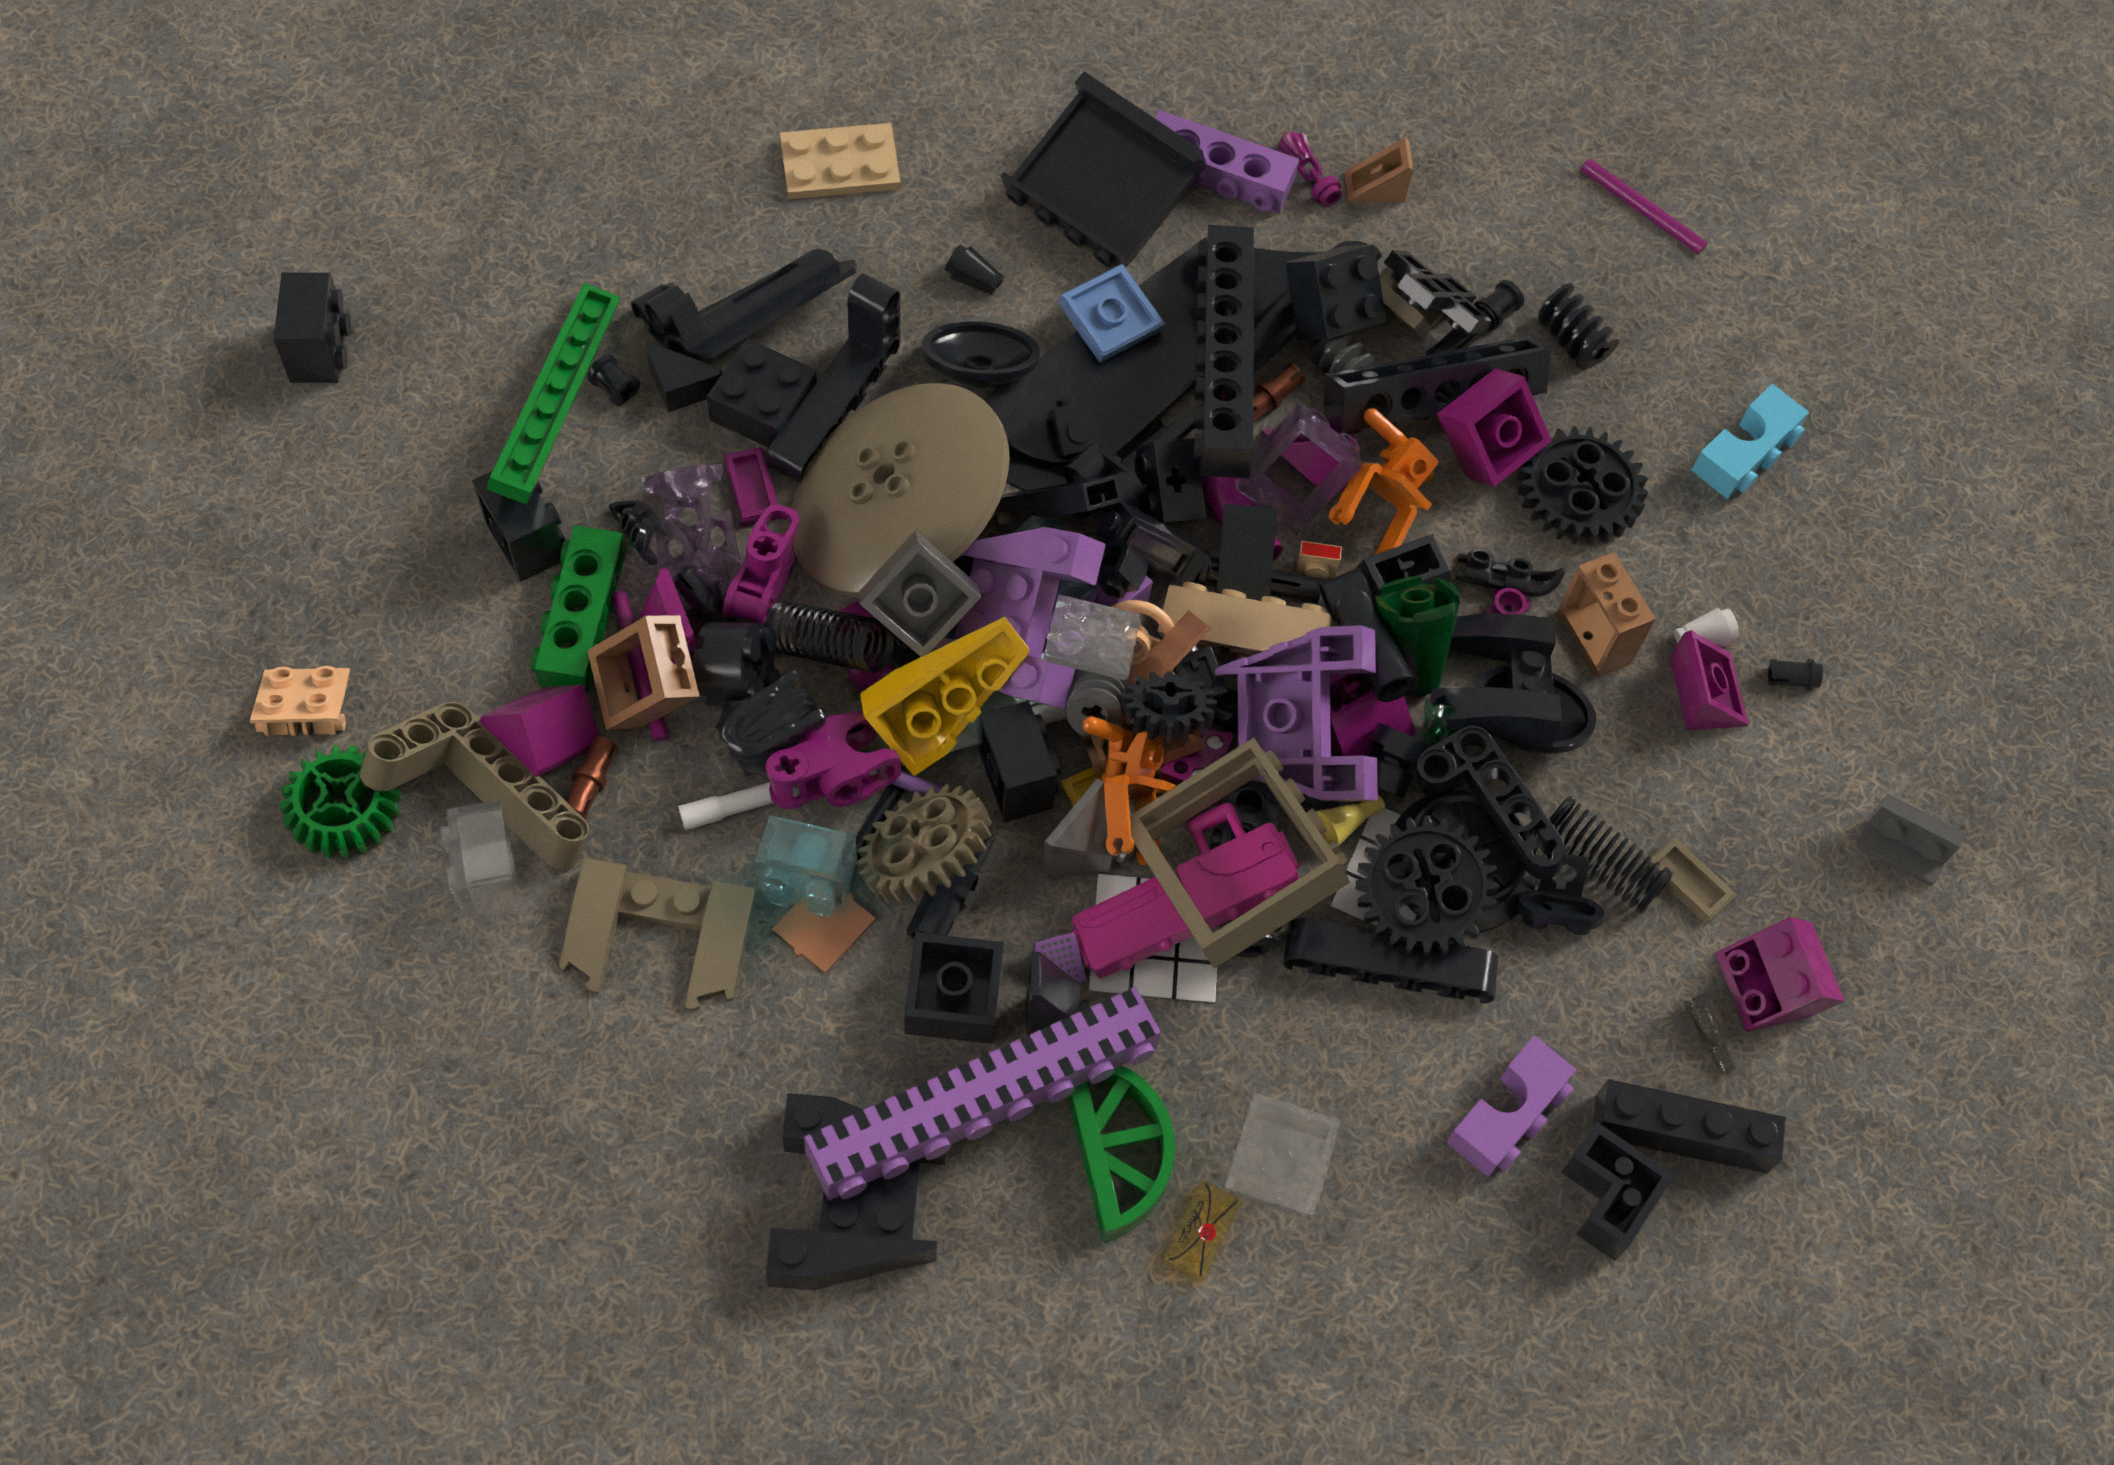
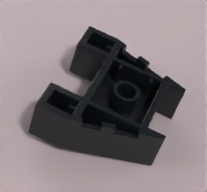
M787 1093L782 1135L784 1152L806 1154L805 1136L864 1109L835 1097ZM946 1153L935 1159L927 1160L926 1157H922L909 1163V1168L894 1178L884 1179L881 1176L866 1183L867 1187L862 1192L847 1199H842L841 1196L828 1200L824 1192L819 1231L771 1228L766 1268L768 1287L819 1290L855 1279L860 1280L880 1273L935 1262L937 1258V1241L913 1239L920 1163L945 1165Z

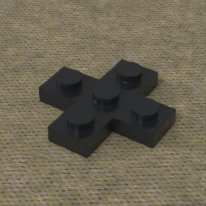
M1392 250L1383 262L1393 270L1391 273L1392 278L1399 283L1397 287L1407 294L1405 300L1414 308L1420 311H1443L1450 317L1448 323L1465 335L1467 333H1483L1492 320L1472 304L1477 296L1450 274H1435L1408 251Z

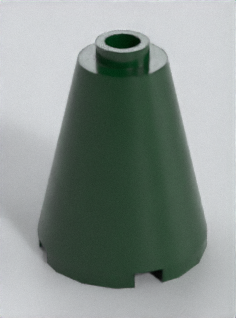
M1422 577L1397 579L1380 588V596L1376 595L1375 605L1416 680L1415 686L1409 693L1414 696H1427L1431 694L1433 688H1439L1442 683L1460 605V593L1454 584L1444 579L1435 578V585L1422 584Z

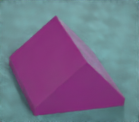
M1692 630L1685 632L1669 659L1686 730L1749 726L1731 653Z
M583 684L543 687L481 716L480 723L536 777L588 752L592 739L595 736H599Z

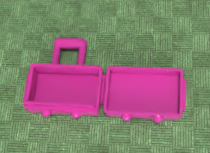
M1223 803L1189 820L1188 830L1191 832L1201 855L1178 865L1176 873L1182 886L1210 929L1226 921L1234 920L1237 916L1246 913L1300 879L1296 870L1300 868L1283 831L1278 833L1273 823H1266L1246 833L1235 811V807L1231 803ZM1228 820L1236 838L1210 850L1203 832ZM1156 877L1074 915L1072 918L1075 927L1072 933H1075L1087 968L1091 967L1095 975L1101 979L1120 970H1129L1134 963L1160 951L1167 952L1172 949L1173 945L1193 936Z

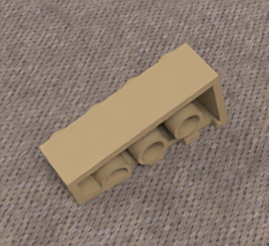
M1184 582L1182 587L1169 585L1163 611L1171 618L1174 625L1189 610L1211 628L1196 644L1199 649L1211 646L1213 653L1221 654L1222 648L1229 649L1228 654L1237 659L1248 658L1270 649L1269 647L1281 642H1288L1306 635L1307 632L1319 627H1337L1331 615L1326 613V609L1319 605L1304 603L1301 608L1286 606L1284 600L1270 596H1263L1261 601L1247 599L1244 593L1231 589H1223L1221 594L1208 592L1205 586L1192 582ZM1159 625L1157 632L1163 638L1165 635L1163 629Z

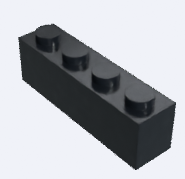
M1608 1079L1596 1094L1593 1126L1598 1122L1631 1145L1766 1174L1783 1158L1786 1117L1611 1079Z

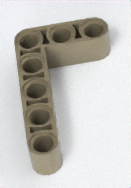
M458 702L441 703L383 730L369 739L360 769V779L369 788L377 791L391 790L444 764L549 866L567 870L573 868L578 863L589 833V825L586 820L540 776L536 777L480 723V718L465 705Z

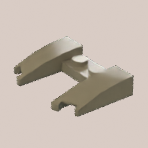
M584 857L570 911L559 968L565 972L572 964L590 978L585 988L591 993L599 994L619 916L698 930L701 932L690 978L685 1010L694 1011L700 1009L697 998L722 991L725 992L727 1002L732 1001L757 903L756 888L719 881H712L710 887L628 872L627 865Z

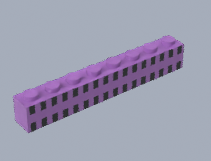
M1136 987L1131 988L805 1136V1153L828 1200L841 1196L842 1199L853 1197L862 1192L867 1187L866 1183L881 1176L884 1179L894 1178L905 1172L909 1168V1163L922 1157H926L927 1160L935 1159L945 1154L951 1148V1144L967 1137L968 1140L978 1139L989 1133L993 1128L992 1125L1007 1118L1009 1121L1019 1120L1030 1114L1034 1109L1033 1106L1048 1099L1050 1102H1058L1072 1094L1075 1090L1074 1087L1089 1080L1092 1084L1099 1083L1110 1077L1115 1072V1068L1128 1062L1131 1065H1137L1148 1060L1157 1049L1161 1031Z

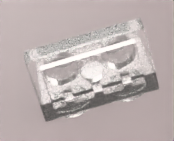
M1058 594L1043 659L1049 663L1126 680L1130 672L1141 614Z

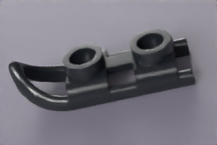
M627 500L611 503L609 509L619 521L620 532L627 536L630 546L635 548L641 558L649 565H656L658 558L650 549L649 543L654 531L660 535L667 536L668 530L651 507L643 501Z
M1476 548L1468 552L1467 555L1459 553L1457 562L1466 563L1465 572L1457 571L1455 580L1496 590L1514 588L1524 596L1541 597L1551 593L1560 585L1565 575V569L1535 571L1532 570L1533 565L1531 562L1518 557L1510 559L1506 564L1493 561V555L1489 551ZM1494 572L1505 575V582L1489 578L1490 573ZM1530 579H1533L1535 581H1550L1549 583L1541 587H1529Z

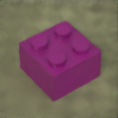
M1498 369L1492 370L1437 413L1463 473L1469 479L1493 487L1552 441L1525 377Z

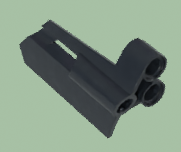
M815 249L772 274L698 311L690 294H684L673 282L660 284L631 301V307L634 315L637 318L641 316L650 327L647 329L648 332L661 346L694 359L714 358L856 273L857 264L854 259L838 262L835 256L827 250Z

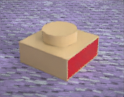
M1301 541L1295 573L1305 574L1306 577L1322 578L1323 580L1336 577L1341 560L1342 546Z

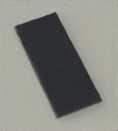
M1224 504L1217 593L1221 594L1223 589H1231L1244 593L1247 599L1261 601L1263 596H1270L1278 508Z

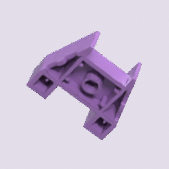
M1047 527L975 540L960 558L973 562L969 577L978 584L981 598L958 622L954 639L944 637L937 644L936 648L939 649L1005 617L1029 647L1030 652L999 691L1022 700L1065 710L1075 668L1041 658L1060 579L1096 586L1106 544L1080 533Z
M1362 625L1319 627L1307 632L1306 635L1288 642H1281L1269 647L1270 649L1248 658L1243 657L1215 668V675L1238 679L1239 746L1254 737L1264 753L1271 749L1284 768L1279 772L1283 781L1285 782L1292 778L1301 793L1333 802L1378 801L1377 758L1368 756L1331 757L1330 675L1376 673L1375 630ZM1260 775L1255 777L1256 779L1264 781Z

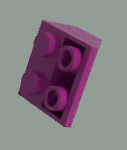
M1364 673L1330 675L1331 754L1333 756H1363L1364 754H1370L1372 748L1368 743L1378 722L1411 737L1415 736L1416 730L1404 696L1391 702H1381L1377 699Z
M1788 917L1715 952L1746 1032L1811 1017L1845 1002L1812 922Z

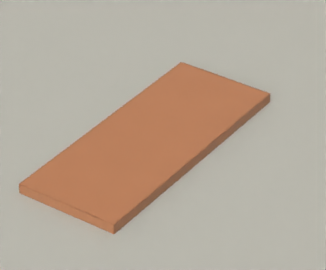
M1188 610L1152 649L1147 659L1130 673L1127 684L1135 685V678L1137 676L1148 680L1150 672H1155L1159 677H1163V674H1166L1167 671H1172L1211 628ZM1121 714L1117 725L1122 726L1125 714Z

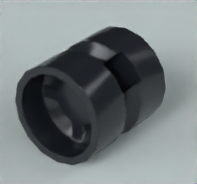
M1378 722L1368 743L1372 751L1370 754H1364L1363 756L1377 758V786L1404 799L1413 779L1410 768L1417 766V761L1420 755L1427 749L1428 744Z

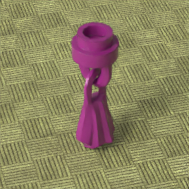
M1296 132L1284 133L1278 142V152L1299 159L1297 168L1299 173L1305 180L1316 182L1311 191L1313 199L1317 204L1322 203L1325 207H1330L1337 203L1342 196L1341 184L1332 175L1321 178V165L1312 154L1305 134H1298ZM1310 162L1314 169L1310 168L1308 173L1303 166Z

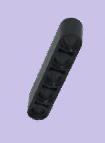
M1296 918L1288 923L1283 966L1289 970H1293V966L1307 968L1309 969L1308 973L1329 977H1335L1336 974L1352 976V981L1378 985L1379 981L1393 983L1394 988L1415 992L1427 989L1437 991L1438 996L1464 1000L1465 996L1479 998L1480 1003H1489L1495 1000L1499 956L1490 950L1464 946V949L1460 950L1453 943H1448L1447 956H1442L1437 946H1431L1429 957L1424 958L1422 947L1416 945L1409 956L1406 955V942L1400 941L1394 948L1389 947L1391 934L1388 932L1377 938L1375 930L1321 920Z

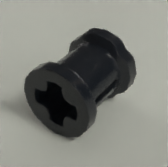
M610 354L603 355L590 367L587 373V380L593 386H600L610 395V400L620 407L637 394L640 388V381L634 375H628L617 365L618 362L614 356Z

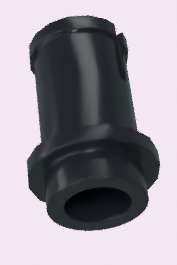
M1771 659L1769 662V685L1805 687V691H1811L1813 688H1820L1822 684L1823 666L1822 664L1815 663L1814 659H1808L1806 663L1779 661L1776 659Z

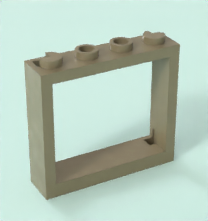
M1254 737L1130 815L1131 835L1134 839V844L1213 968L1218 967L1350 883L1343 869V866L1348 864L1349 861L1342 853L1339 845L1335 840L1327 844L1322 837V834L1327 830L1314 809L1308 812L1304 811L1300 803L1305 798L1292 778L1285 782L1283 781L1279 772L1284 768L1271 749L1264 753ZM1260 775L1322 865L1212 933L1154 841Z

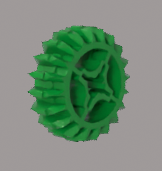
M334 744L331 754L324 756L322 751L316 749V760L310 763L308 760L301 758L300 766L302 771H289L288 778L291 784L281 786V793L285 800L280 802V810L285 815L283 823L286 829L292 832V837L299 845L305 843L307 850L312 854L321 849L323 855L329 859L335 853L336 848L339 849L342 857L348 859L351 851L350 847L355 845L359 852L365 854L367 847L364 841L369 838L372 842L381 845L382 838L378 830L392 832L393 824L389 818L399 817L400 813L396 803L401 801V793L397 787L387 791L374 790L370 806L364 814L361 812L360 805L368 797L366 793L371 788L366 786L360 779V769L366 751L360 754L358 748L352 744L345 753H342L340 747ZM338 776H346V777H344V778H339V779L335 778V777H338ZM318 788L321 792L320 797L312 804L314 809L307 813L309 799ZM330 793H332L337 799L343 797L344 801L347 800L350 808H348L343 802L340 804H338L336 800L334 802ZM341 822L348 823V824H345V825L333 826V825H335V824H337V823H341Z

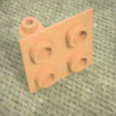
M321 666L316 669L278 667L273 670H264L250 723H255L256 732H264L266 737L271 735H289V730L291 736H297L298 722H301L305 736H310L311 722L313 723L314 734L336 735V731H344L346 725L345 715L340 714L349 680L350 668Z

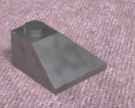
M1098 778L1045 840L1043 875L1049 880L1110 873L1118 862L1125 865L1137 848L1134 844L1133 851L1130 854L1122 852L1123 841L1121 839L1117 843V847L1120 850L1118 856L1112 855L1107 851L1106 839L1108 831L1104 782Z

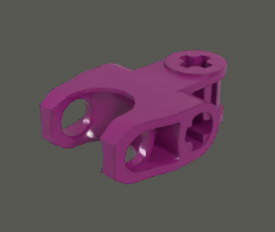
M773 504L764 509L747 540L744 561L727 590L723 604V616L728 618L735 616L751 622L765 624L769 610L775 603L781 600L796 563L793 542L799 527L797 510L778 504ZM781 518L788 521L790 526L787 532L779 534L770 531L767 524L772 519Z
M863 710L830 715L826 718V723L819 730L806 733L795 742L796 746L779 750L768 758L766 772L771 780L769 787L771 801L782 809H796L809 802L826 797L829 804L833 807L849 806L869 798L875 792L893 783L902 774L900 757L895 750L881 749L869 753L856 751L869 745L878 736L876 730L864 717ZM865 724L864 728L859 732L848 735L854 727ZM785 761L786 771H781L780 763ZM888 765L883 772L875 775L870 774L874 770ZM792 786L797 787L798 796L796 797L793 795Z

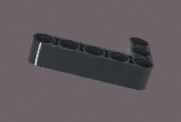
M864 273L860 274L854 281L847 299L848 340L774 439L767 452L765 461L767 466L798 482H801V476L813 456L818 453L817 450L822 447L825 439L845 420L851 410L856 411L867 395L865 390L871 382H877L887 368V365H885L891 354H897L900 346V291Z

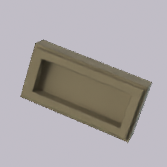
M1675 836L1652 856V860L1646 867L1650 870L1657 861H1660V866L1653 874L1655 877L1665 867L1670 868V871H1673L1674 874L1666 884V887L1706 925L1737 896L1733 890Z

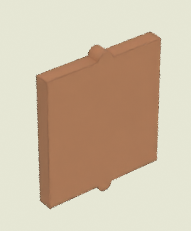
M821 876L771 930L794 948L796 956L803 955L826 974L870 927L876 918L853 900L852 893L845 894L825 877Z

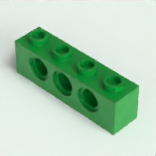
M574 525L570 540H564L560 556L561 564H563L560 575L553 577L551 585V599H554L551 611L545 610L541 620V635H544L541 647H535L531 656L530 668L532 672L536 673L540 687L583 684L585 693L589 694L593 673L587 650L602 642L612 608L610 595L616 592L626 555L623 533ZM587 571L595 572L590 576H580ZM575 607H585L580 612H570ZM568 642L576 643V644H575L573 647H571V648H567V649L559 648V647H560L561 645H563L564 643H568Z

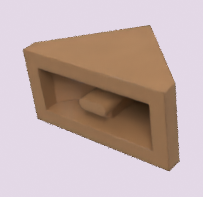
M1403 138L1344 171L1348 202H1405L1413 174L1411 149L1408 139Z

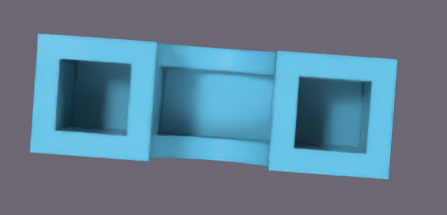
M1772 383L1748 406L1739 423V426L1746 430L1753 437L1754 441L1738 439L1724 429L1700 452L1691 471L1726 499H1729L1737 490L1744 494L1757 480L1758 475L1756 472L1761 467L1768 471L1776 463L1782 454L1779 450L1782 446L1787 445L1791 448L1802 437L1806 430L1802 427V424L1809 411Z

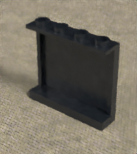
M1083 71L1075 82L1078 94L1011 177L1003 172L1001 179L1006 188L1005 195L1019 207H1023L1025 203L1036 210L1034 215L1043 224L1052 227L1055 223L1065 230L1064 236L1075 246L1080 248L1083 244L1089 246L1094 250V257L1104 266L1111 268L1113 264L1116 266L1123 264L1126 268L1172 212L1207 165L1202 149Z

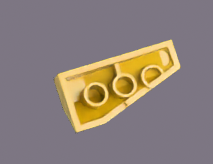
M1003 617L895 669L861 692L860 697L864 717L891 750L897 752L900 761L915 776L952 750L957 743L959 734L969 722L973 723L981 713L980 708L994 691L1000 690L1028 655L1030 649L1009 621Z

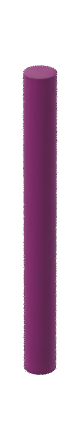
M1589 158L1583 164L1582 172L1699 255L1707 247L1708 242Z
M617 591L610 595L620 631L635 622L625 591ZM640 645L628 652L627 655L642 700L652 694V688ZM664 716L648 724L654 743L670 738Z

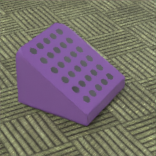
M1068 933L1033 944L1032 952H1041L1078 983L1087 981L1075 933Z

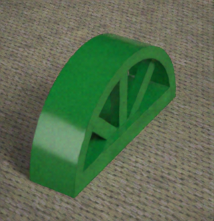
M1122 1065L1115 1068V1072L1110 1077L1099 1082L1113 1088L1096 1114L1087 1082L1074 1087V1092L1067 1097L1103 1243L1126 1235L1152 1214L1164 1195L1175 1158L1174 1130L1164 1103L1155 1090L1142 1077ZM1125 1095L1130 1097L1144 1111L1151 1122L1150 1125L1100 1135ZM1158 1139L1160 1167L1156 1180L1153 1181L1104 1150ZM1110 1173L1146 1194L1140 1202L1120 1214Z

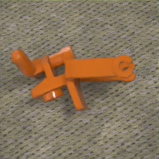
M1371 408L1364 413L1365 422L1390 443L1388 449H1384L1379 454L1384 463L1381 466L1379 463H1363L1356 466L1338 503L1330 510L1329 519L1335 525H1338L1340 522L1344 525L1348 524L1352 520L1367 486L1387 502H1391L1397 508V512L1379 548L1374 553L1376 555L1402 544L1417 515V507L1428 511L1432 506L1418 488L1423 482H1429L1433 479V470L1438 465V460L1418 439L1413 437L1408 439L1380 412Z
M1090 716L1083 721L1084 731L1109 740V751L1106 758L1108 763L1105 775L1101 778V781L1104 782L1108 831L1106 849L1110 854L1118 856L1120 850L1117 847V843L1122 839L1121 851L1130 854L1134 848V839L1131 835L1128 795L1134 799V809L1136 812L1157 799L1155 792L1165 794L1176 787L1172 783L1154 778L1155 771L1160 768L1164 757L1163 739L1157 736L1155 739L1150 740L1148 739L1149 732L1147 731L1137 733L1136 735L1134 732L1126 730L1119 725ZM1124 765H1125V766H1127V767H1126V771H1125V774L1122 775L1123 769H1124ZM1158 838L1154 842L1164 856L1163 849L1160 845V838ZM1137 849V861L1142 866H1148L1140 851Z

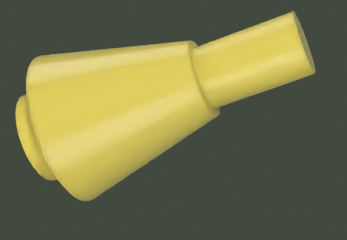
M1378 795V801H1362L1358 804L1315 811L1327 830L1322 834V837L1327 844L1335 840L1340 845L1364 822V819L1384 810L1385 803L1381 796Z

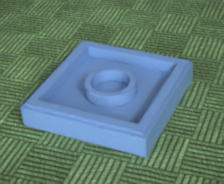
M1123 264L1060 295L1057 302L1100 363L1159 333L1165 326L1162 318Z

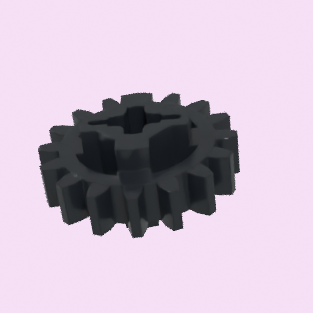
M1167 671L1166 674H1163V677H1159L1155 672H1150L1148 680L1137 676L1135 678V685H1126L1121 713L1125 714V724H1134L1133 731L1135 733L1149 732L1148 739L1150 740L1159 736L1166 743H1171L1172 739L1179 737L1183 742H1188L1189 734L1200 738L1203 736L1204 729L1211 730L1213 720L1215 719L1217 702L1213 700L1212 690H1203L1204 682L1196 681L1191 683L1188 681L1189 675L1187 674L1178 678V675H1173L1172 671Z

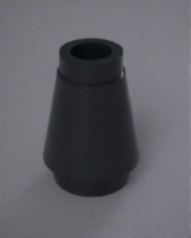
M959 244L945 266V271L951 274L952 280L987 292L992 296L1004 279V275L999 273L972 246L966 248Z

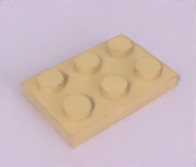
M891 123L780 132L788 199L901 189Z

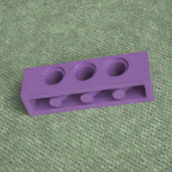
M1159 110L1155 119L1204 152L1207 167L1192 186L1202 185L1216 190L1222 197L1228 199L1236 197L1250 202L1261 211L1272 210L1278 213L1281 212L1295 181L1299 163L1298 158Z

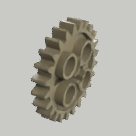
M946 784L939 793L932 786L927 791L926 796L923 797L918 792H914L911 802L898 801L899 809L897 811L886 810L884 814L887 819L884 822H874L872 824L876 832L863 837L867 845L858 849V853L862 858L857 861V865L861 869L859 874L876 896L882 895L885 901L895 897L899 903H902L910 894L915 902L919 900L922 892L926 890L930 896L935 895L937 885L942 883L945 887L949 888L951 886L950 878L953 875L960 877L966 875L962 868L965 864L972 865L978 862L973 854L986 850L987 847L982 840L991 837V833L987 828L992 824L987 815L989 812L972 790L966 792L961 785L952 790L949 784Z

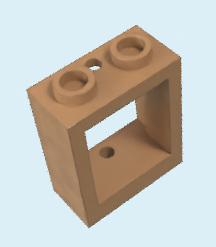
M1615 552L1579 565L1557 610L1558 615L1596 678L1632 664L1656 620ZM1607 594L1610 600L1604 599L1603 595ZM1588 634L1591 636L1592 639L1587 640L1583 637V635Z
M680 615L644 616L587 650L606 731L644 727L700 697ZM641 645L652 694L638 701L627 653ZM671 657L675 659L676 664L671 662Z

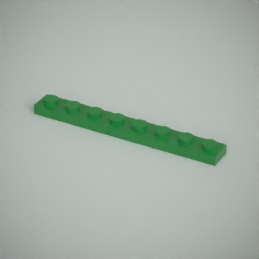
M583 283L493 469L487 490L527 505L614 317L621 298L620 296Z

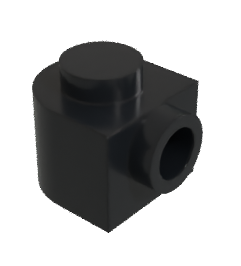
M1115 539L1105 545L1096 582L1107 596L1122 599L1126 592L1139 590L1145 579L1148 568L1147 562L1126 540Z

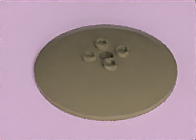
M927 383L901 388L863 406L843 421L825 439L822 447L817 450L818 453L809 461L801 476V482L798 483L791 509L797 510L799 516V527L793 542L794 552L806 572L820 585L835 593L858 598L859 590L915 530L949 560L954 562L984 530L993 516L1005 488L1009 469V445L1000 419L991 407L975 393L962 387L942 383ZM891 473H894L886 479L884 484H882L886 476H888Z

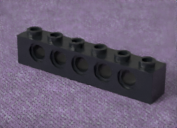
M1530 336L1327 373L1325 374L1323 419L1345 434H1357L1362 429L1371 427L1364 420V413L1371 408L1380 412L1394 426L1399 421L1410 419L1417 421L1427 420L1431 415H1435L1494 369L1524 376L1532 395L1547 393L1551 348Z

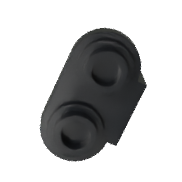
M1552 852L1547 853L1546 857L1548 860L1552 858ZM1564 854L1563 865H1569L1576 869L1577 874L1575 878L1566 883L1565 889L1556 888L1557 882L1553 878L1540 879L1537 890H1527L1519 895L1517 910L1523 916V922L1532 928L1542 929L1547 927L1548 924L1565 926L1569 932L1576 935H1587L1592 929L1598 928L1602 924L1604 910L1595 901L1581 897L1590 865L1589 859L1583 856Z

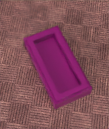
M762 447L723 455L742 527L756 524L764 509L773 504H778Z

